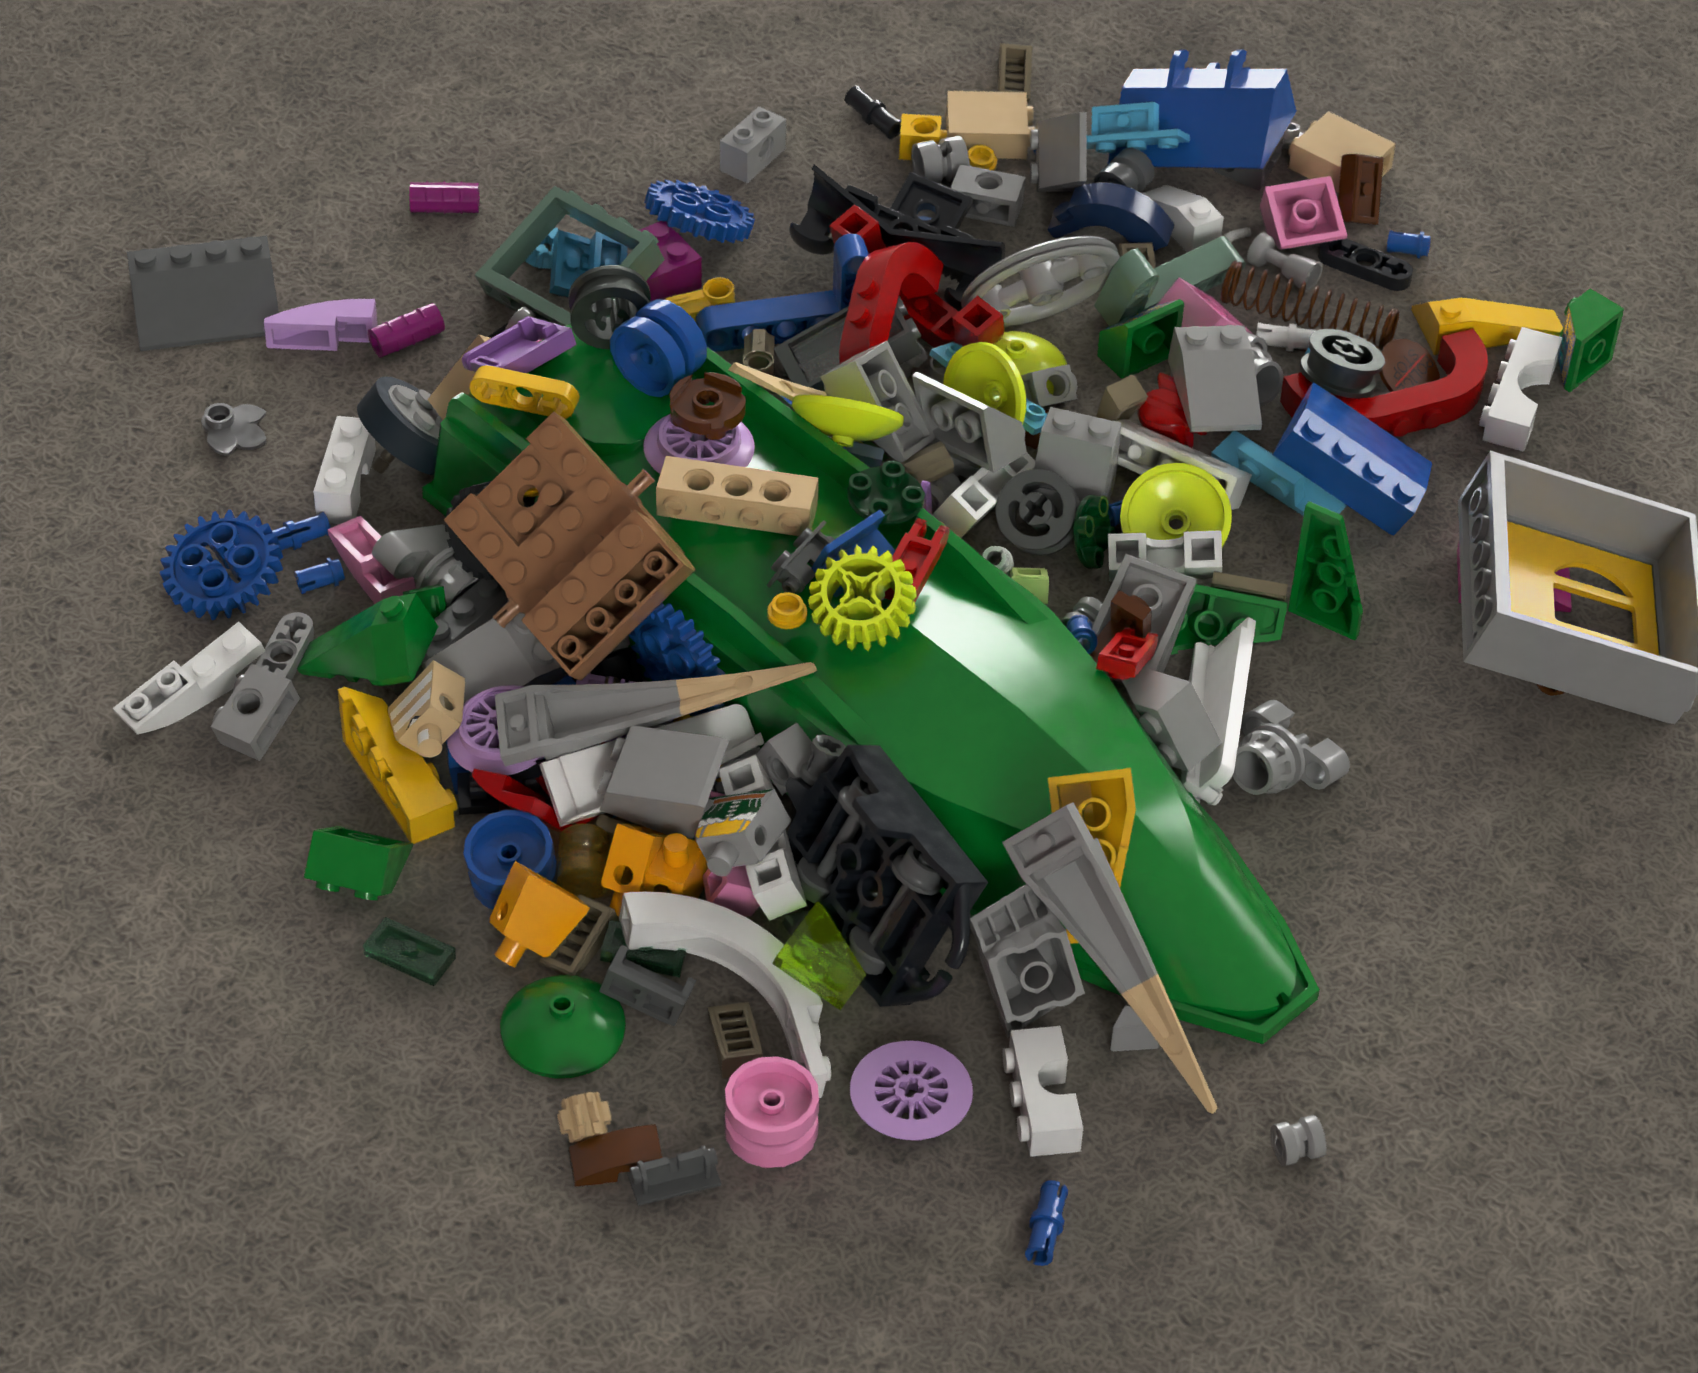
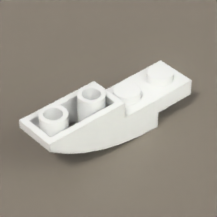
M237 622L183 666H180L173 660L117 704L113 710L137 735L169 726L231 691L237 680L236 674L262 655L265 649L262 643L240 622Z

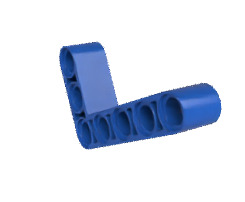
M846 234L835 242L833 290L713 305L700 310L696 316V323L703 333L707 347L713 352L744 348V336L749 335L753 329H766L767 333L775 337V344H781L848 307L858 269L866 256L869 255L864 239L857 234Z

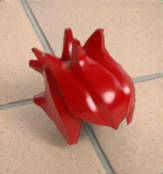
M1159 373L1157 376L1159 389L1146 393L1148 396L1147 400L1137 411L1139 421L1143 427L1193 448L1194 433L1201 436L1207 435V433L1190 432L1173 376Z

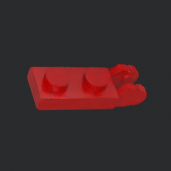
M921 518L915 521L909 533L904 534L892 556L893 562L901 559L904 563L905 571H909L912 574V585L916 588L917 593L915 600H912L916 602L947 544L950 532L949 527L941 525L935 532L932 540L924 539L923 537L927 531V521ZM891 587L885 591L884 597L889 600H893L895 593Z
M1125 627L1121 633L1117 632L1099 653L1096 669L1106 671L1108 676L1115 679L1126 680L1130 677L1135 678L1145 664L1154 656L1158 643V634L1149 632L1145 638L1135 636V629Z

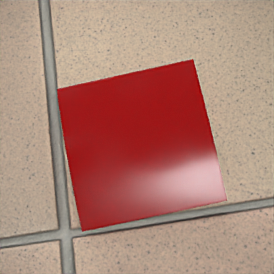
M473 769L472 777L495 799L515 810L537 816L549 829L570 835L573 823L560 827L554 808L545 803L546 798L507 775Z

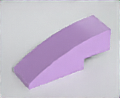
M346 299L309 304L286 310L264 319L267 348L337 351L339 341L370 343L368 330L377 326L375 299Z

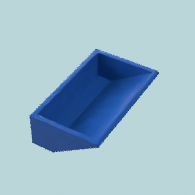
M1177 50L1172 56L1169 69L1133 70L1122 87L1119 105L1155 102L1159 104V130L1179 129L1190 135V142L1178 143L1177 148L1165 149L1159 148L1158 144L1147 145V149L1141 152L1147 155L1154 167L1263 169L1297 112L1287 69H1251V67H1243L1247 55L1245 50H1235L1232 53L1227 69H1220L1219 63H1209L1206 69L1185 67L1189 51ZM1116 147L1115 152L1109 153L1107 165L1127 147Z

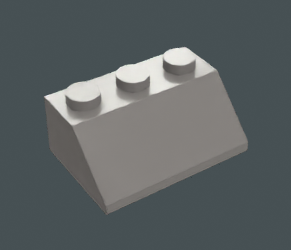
M919 372L912 375L916 399L936 437L932 441L933 443L941 441L947 450L993 473L1027 454L1024 438L1025 429L1021 421Z

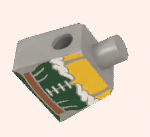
M775 789L712 797L707 801L695 838L707 861L708 869L717 876H727L733 867L761 862L791 820Z

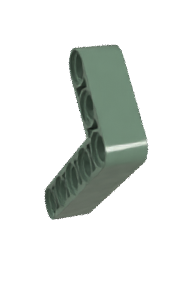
M1226 236L1218 237L1154 269L1141 251L1135 248L1122 255L1114 264L1094 307L1109 326L1156 306L1179 277L1205 292L1223 283L1227 270L1233 261L1242 262V270L1245 268L1246 262Z

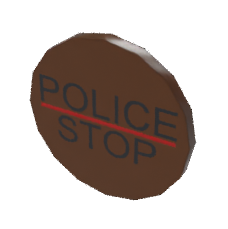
M1406 338L1394 339L1382 348L1381 353L1384 356L1385 363L1379 374L1389 392L1440 379L1436 362L1430 353L1417 342Z

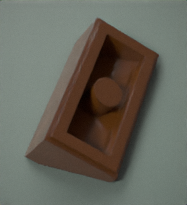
M1363 154L1342 155L1338 203L1344 223L1378 225L1384 157Z

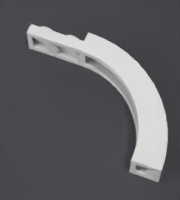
M625 892L623 894L619 920L626 945L629 948L628 950L667 949L686 952L714 961L744 978L773 1008L785 1033L793 1061H796L810 1071L818 1084L819 1098H822L825 1083L831 1079L829 1058L822 1056L820 1049L821 1035L818 1023L823 1003L809 974L793 953L781 941L755 922L712 902L664 892Z

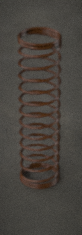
M1235 260L1231 263L1221 289L1220 299L1222 303L1225 302L1227 304L1231 301L1235 307L1243 300L1246 311L1252 309L1256 304V310L1259 314L1264 313L1269 307L1271 318L1277 317L1282 311L1284 322L1290 321L1295 314L1297 326L1302 325L1307 320L1309 329H1315L1320 322L1321 329H1324V317L1331 299V289L1327 292L1320 317L1315 325L1311 327V314L1319 292L1318 285L1314 288L1309 309L1303 320L1299 323L1298 310L1305 292L1306 281L1300 287L1294 310L1286 319L1285 307L1293 285V277L1287 283L1280 308L1273 315L1272 303L1280 282V273L1275 277L1268 303L1260 311L1259 301L1267 279V269L1264 270L1254 301L1247 307V291L1252 282L1255 267L1252 266L1250 268L1244 292L1238 302L1234 303V294L1239 283L1242 262ZM1344 293L1340 296L1335 316L1327 329H1332L1333 327V329L1337 330L1338 316L1345 299ZM1357 297L1353 300L1348 320L1342 331L1350 333L1351 320L1358 302ZM1371 301L1367 302L1362 321L1355 333L1357 336L1360 333L1359 337L1363 338L1364 324L1370 310ZM1384 305L1380 306L1375 325L1367 338V341H1370L1373 337L1372 341L1375 347L1378 324L1384 310ZM1393 308L1388 313L1381 332L1379 345L1377 346L1380 351L1393 340L1399 320L1398 309L1395 310Z

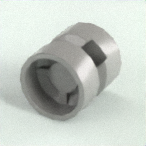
M960 135L940 139L938 145L931 140L915 143L912 146L911 156L914 174L938 184L941 183L942 178H945L948 182L954 181L960 164L970 166L968 150Z

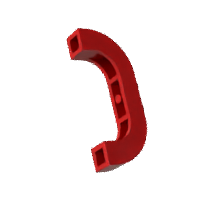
M855 204L829 225L834 244L843 235L857 234L864 239L869 254L886 248L881 236L879 222ZM901 291L899 292V296L909 313L904 316L905 321L912 317L921 334L920 338L934 348L953 341L962 346L977 342L995 345L1003 337V314L979 296H976L964 308L957 311L935 293L908 299Z
M907 242L873 251L866 256L856 275L842 331L839 350L840 364L865 350L888 341L900 291L908 299L938 292L944 264L930 249L916 242Z
M1474 329L1445 335L1441 339L1437 362L1447 374L1446 377L1369 398H1347L1335 394L1332 395L1394 437H1402L1408 433L1426 428L1433 429L1441 424L1461 418L1477 404L1482 394L1487 371V351ZM1302 372L1283 377L1280 402L1292 418L1312 384L1304 377Z

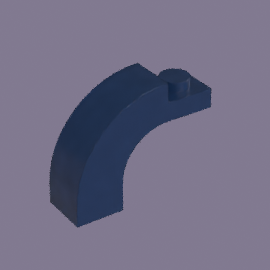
M1090 183L1075 187L1070 202H1063L1054 209L1047 230L1053 238H1060L1085 227L1102 226L1120 233L1129 243H1153V250L1155 251L1168 245L1175 224L1155 201L1135 189L1113 183Z

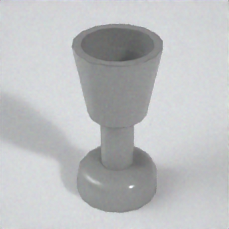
M1264 232L1260 233L1248 250L1247 262L1256 267L1270 262L1281 268L1282 275L1288 280L1293 277V284L1298 288L1306 281L1305 293L1310 291L1320 279L1323 264L1296 254L1286 256L1274 249L1275 241L1273 237Z

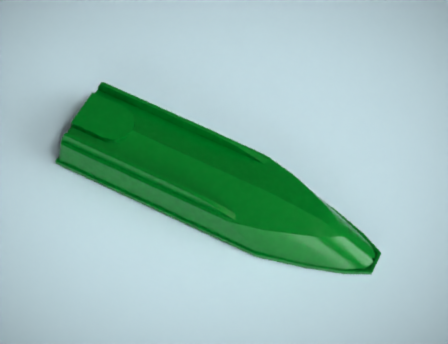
M571 323L568 324L566 327L572 329ZM573 329L572 332L577 345L527 373L565 381L577 389L580 396L579 402L573 414L566 418V421L622 483L628 485L642 469L647 471L655 480L638 497L645 509L685 552L684 555L695 568V571L662 603L664 606L670 603L674 612L679 609L682 610L684 620L692 619L694 629L697 632L701 630L704 632L703 640L713 645L712 655L721 660L717 667L725 672V674L809 662L814 663L817 671L723 702V707L734 704L742 705L748 712L755 735L761 732L764 743L795 723H798L811 741L816 735L824 734L840 740L846 747L847 745H880L988 881L970 911V918L1026 885L1002 842L1052 814L1048 778L1131 768L1136 812L1120 889L1178 1020L1264 1044L1318 1000L1320 989L1285 919L1226 835L1194 796L1183 786L1104 671L1096 669L1097 663L1055 613L1031 592L982 557L968 543L949 530L947 544L915 602L916 610L914 614L908 615L910 618L908 628L898 626L900 631L898 639L886 635L884 647L878 644L877 640L872 641L869 651L864 649L863 642H857L856 647L851 651L847 646V639L836 646L833 643L832 634L824 637L820 631L821 624L816 625L813 622V610L809 608L808 603L809 597L812 596L809 586L811 582L817 581L816 576L801 593L797 594L802 598L807 607L806 621L794 629L778 628L769 621L767 609L773 598L785 591L778 580L770 588L767 586L776 573L771 569V566L785 550L792 554L797 549L793 546V543L799 536L657 515L656 486L660 474L649 464L645 457L644 440L649 429L661 418L670 414V393L662 397L648 396L639 391L624 378L614 362L610 349H600L584 343L576 336ZM707 347V358L702 367L692 374V380L704 378V373L713 372L731 377L742 387V394L746 400V413L741 422L751 432L755 445L753 457L747 467L817 477L818 506L812 531L824 520L827 523L820 532L826 537L831 536L836 539L865 520L850 506L847 490L850 477L870 467L761 386L729 371L728 369L732 365ZM522 387L516 388L521 395L533 397L529 390ZM463 392L456 395L448 403L446 418L440 423L434 480L422 487L423 499L446 516L447 509L453 507L451 500L454 496L459 495L460 490L494 480L530 444L526 438L549 416L483 403L475 397L472 399ZM709 402L706 406L714 405V403ZM539 495L535 497V503L537 502ZM922 507L921 511L907 522L894 525L880 524L877 529L896 550L904 534L909 533L918 518L927 521V531L923 537L924 539L932 540L939 526L945 525ZM844 593L837 598L833 595L831 600L833 609L840 604L839 600L844 596ZM886 598L881 600V606L884 611L889 607L892 600ZM630 637L629 640L631 645H629L628 648L635 644V642ZM639 664L641 676L648 682L652 681L643 675L646 671L645 667ZM944 887L940 890L942 896L946 891ZM1079 943L1070 944L1080 978L1122 996Z

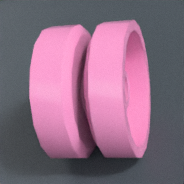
M778 1056L759 1057L742 1064L730 1076L725 1088L726 1141L737 1156L749 1164L764 1168L785 1167L800 1161L812 1150L818 1136L819 1092L818 1084L809 1070L796 1061Z

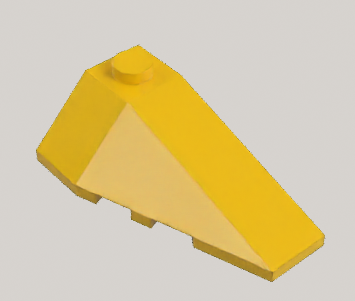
M1131 768L1048 778L1052 813L1072 802L1075 804L1093 839L1098 838L1120 887L1136 812ZM1066 929L1070 944L1079 943Z

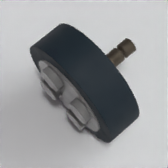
M388 376L380 377L357 406V413L362 424L370 435L384 448L380 456L372 463V467L377 472L383 474L390 466V463L397 458L420 472L435 475L440 423L443 420L428 401L431 394L425 390H419L400 379Z

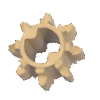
M599 1092L582 1093L562 1100L563 1110L558 1111L559 1114L557 1116L561 1134H568L570 1143H578L591 1137L608 1133L607 1125H610L612 1118L608 1101L601 1102Z

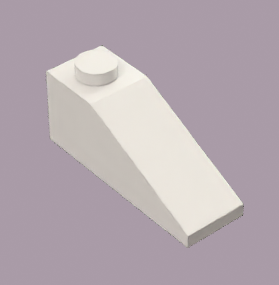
M1169 185L1143 193L1155 201L1175 225L1171 236L1186 253L1221 237L1224 217L1205 197Z

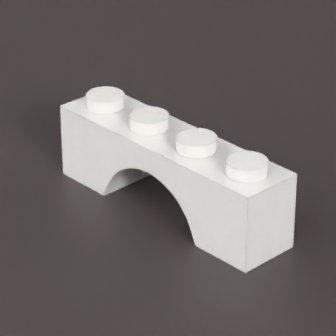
M1521 327L1517 340L1510 339L1505 359L1509 361L1501 362L1496 380L1500 384L1493 383L1488 399V404L1492 405L1491 407L1484 406L1479 426L1485 427L1482 441L1525 451L1533 429L1538 404L1526 397L1521 390L1532 385L1550 383L1557 365L1562 337Z
M756 755L719 769L725 795L774 789L771 779ZM784 830L761 862L745 865L753 896L769 921L807 906L786 830Z

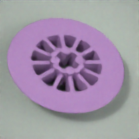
M670 414L657 421L649 429L644 440L645 457L659 474L661 473L666 456L747 467L753 457L755 448L753 436L742 422L732 430L726 431V435L722 439L710 440L704 435L694 434L681 427H676L671 423Z
M505 685L493 687L476 694L464 703L462 723L447 739L449 752L460 766L472 773L475 768L508 776L529 769L537 764L534 761L544 758L543 756L505 766L500 757V748H496L499 746L498 730H496L498 729L496 710L491 709V707L496 706L495 695L525 686Z
M909 1040L888 1043L868 1053L858 1063L852 1074L850 1096L858 1115L876 1131L897 1139L923 1140L942 1135L962 1121L971 1106L973 1087L968 1071L953 1054L934 1044ZM901 1071H908V1074H902ZM913 1071H919V1072H921V1073L918 1074V1075H915V1074L913 1073ZM909 1090L917 1091L913 1098L905 1096L909 1093ZM904 1113H908L909 1119H903L901 1117ZM914 1113H918L921 1119H914Z

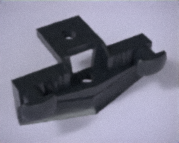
M814 164L811 168L814 172V183L807 204L808 211L800 225L792 222L789 227L791 238L802 249L818 255L831 254L834 251L835 244L829 237L831 233L829 225L855 204L879 222L881 236L886 248L907 242H916L930 249L944 264L942 274L945 277L950 276L951 280L956 279L957 283L960 282L956 290L948 287L944 292L946 302L957 311L962 309L961 300L970 283L986 269L1005 258V244L1003 242L973 239L972 235L958 230L972 205V197L911 172L892 206L887 208L878 204V196L849 184L844 189ZM922 210H931L935 213V217L931 220H922L917 214Z

